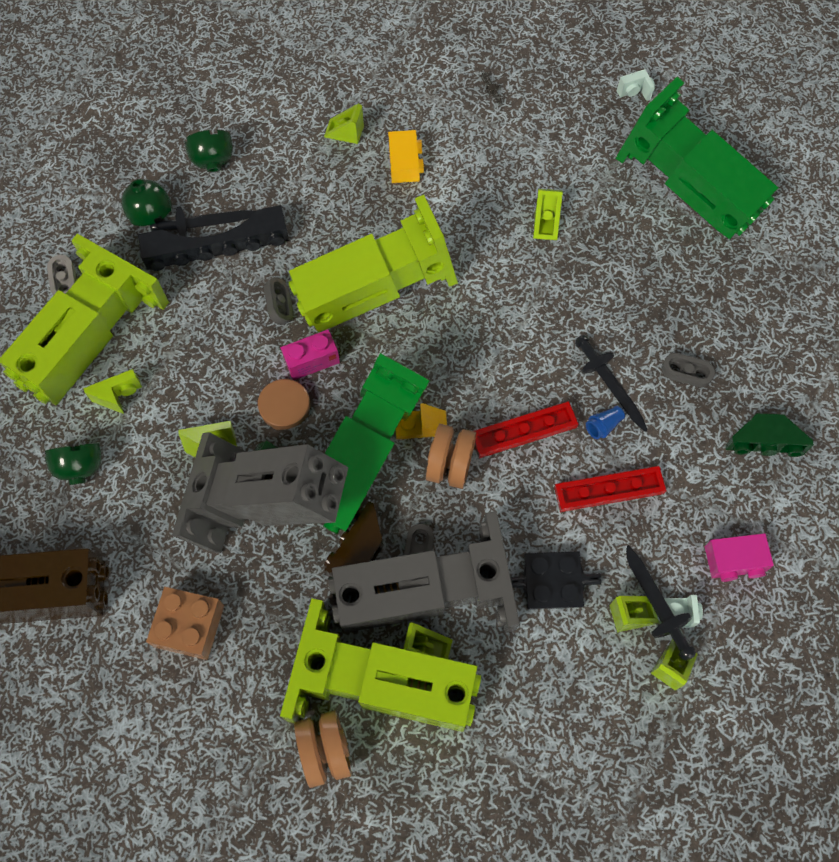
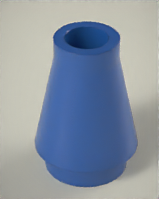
M614 406L609 410L590 416L589 421L586 422L588 433L594 439L606 438L618 423L625 418L624 411L619 406Z

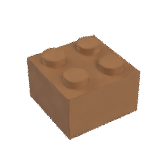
M164 586L146 643L154 648L208 660L225 605L217 598Z

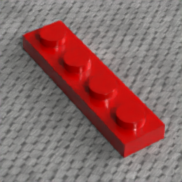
M568 401L474 430L476 432L474 446L478 457L483 458L578 427V422Z
M660 466L557 483L554 486L559 511L565 512L665 494L666 487Z

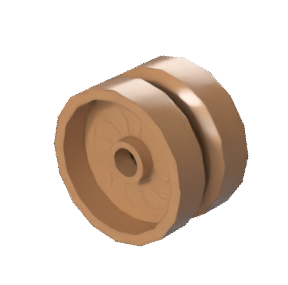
M439 424L428 455L426 481L440 484L444 480L447 469H450L448 475L449 486L463 489L473 454L476 432L465 429L461 430L456 444H453L455 434L453 427Z
M336 710L320 715V735L315 723L310 718L294 722L300 761L309 788L326 784V763H328L332 777L336 780L352 776L349 747Z

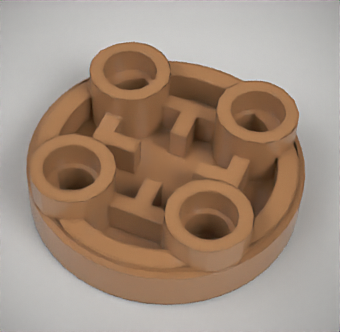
M279 379L271 382L261 391L258 398V410L264 422L273 429H291L301 424L309 416V395L306 389L297 381Z

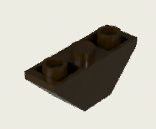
M369 501L365 508L361 506L354 516V525L350 530L347 529L339 540L341 545L336 553L331 552L327 557L324 566L326 567L325 573L328 577H333L332 568L375 561L383 548V540L372 502Z

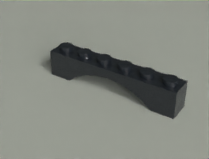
M281 205L258 209L239 226L213 236L185 237L162 229L138 234L141 259L146 269L160 271L166 266L171 265L184 266L190 261L195 260L208 261L214 256L219 255L232 256L236 252L243 250L256 251L260 247L267 245L280 246L284 242L289 241Z

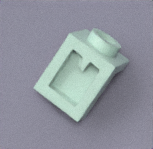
M644 69L620 77L617 93L621 98L627 95L629 97L635 96L641 91L646 101L651 100L655 83Z
M690 595L687 598H664L674 616L684 613L691 615L692 619L682 628L695 627L702 620L703 608L702 604L698 603L697 595Z

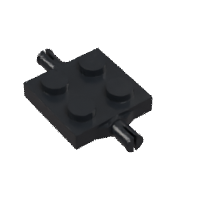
M580 551L524 553L523 575L510 577L511 582H513L512 588L523 587L527 596L528 610L583 608L585 585H601L600 573L584 574L581 567Z

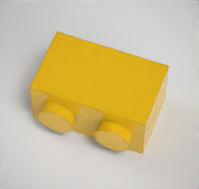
M416 130L388 132L392 183L420 181L419 173H424L423 158H418V154H422L421 139L417 140Z

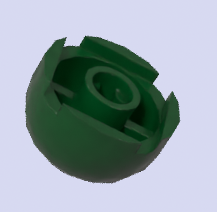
M203 130L186 137L187 142L184 141L190 161L201 169H207V172L220 171L221 167L229 162L233 152L231 134L228 131L217 130L218 134H210L209 130Z
M134 180L122 194L121 205L127 220L129 219L130 223L136 226L152 225L155 223L154 219L159 216L164 219L172 208V203L164 187L153 180Z
M82 444L80 446H66L45 450L47 468L55 478L68 480L69 485L86 483L85 478L94 475L99 470L101 464L100 444Z

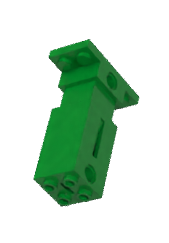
M676 77L645 107L615 159L623 164L628 158L630 160L636 158L643 165L649 160L668 177L665 185L718 232L728 239H731L735 233L740 236L773 202L775 198L772 194L779 187L715 131L711 130L706 135L686 117L690 110L678 100L681 97L679 91L684 82L679 77Z
M381 353L362 386L360 396L363 399L352 418L345 416L325 452L329 457L348 467L335 523H324L323 525L324 528L335 534H338L339 531L346 532L394 445L390 438L400 420L406 421L430 381Z

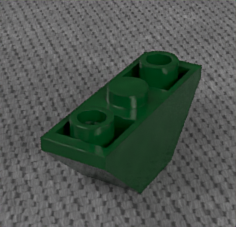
M757 413L732 436L726 444V450H734V453L738 455H745L751 451L761 452V455L764 456L787 453L789 457H800L814 444L813 440L784 414Z

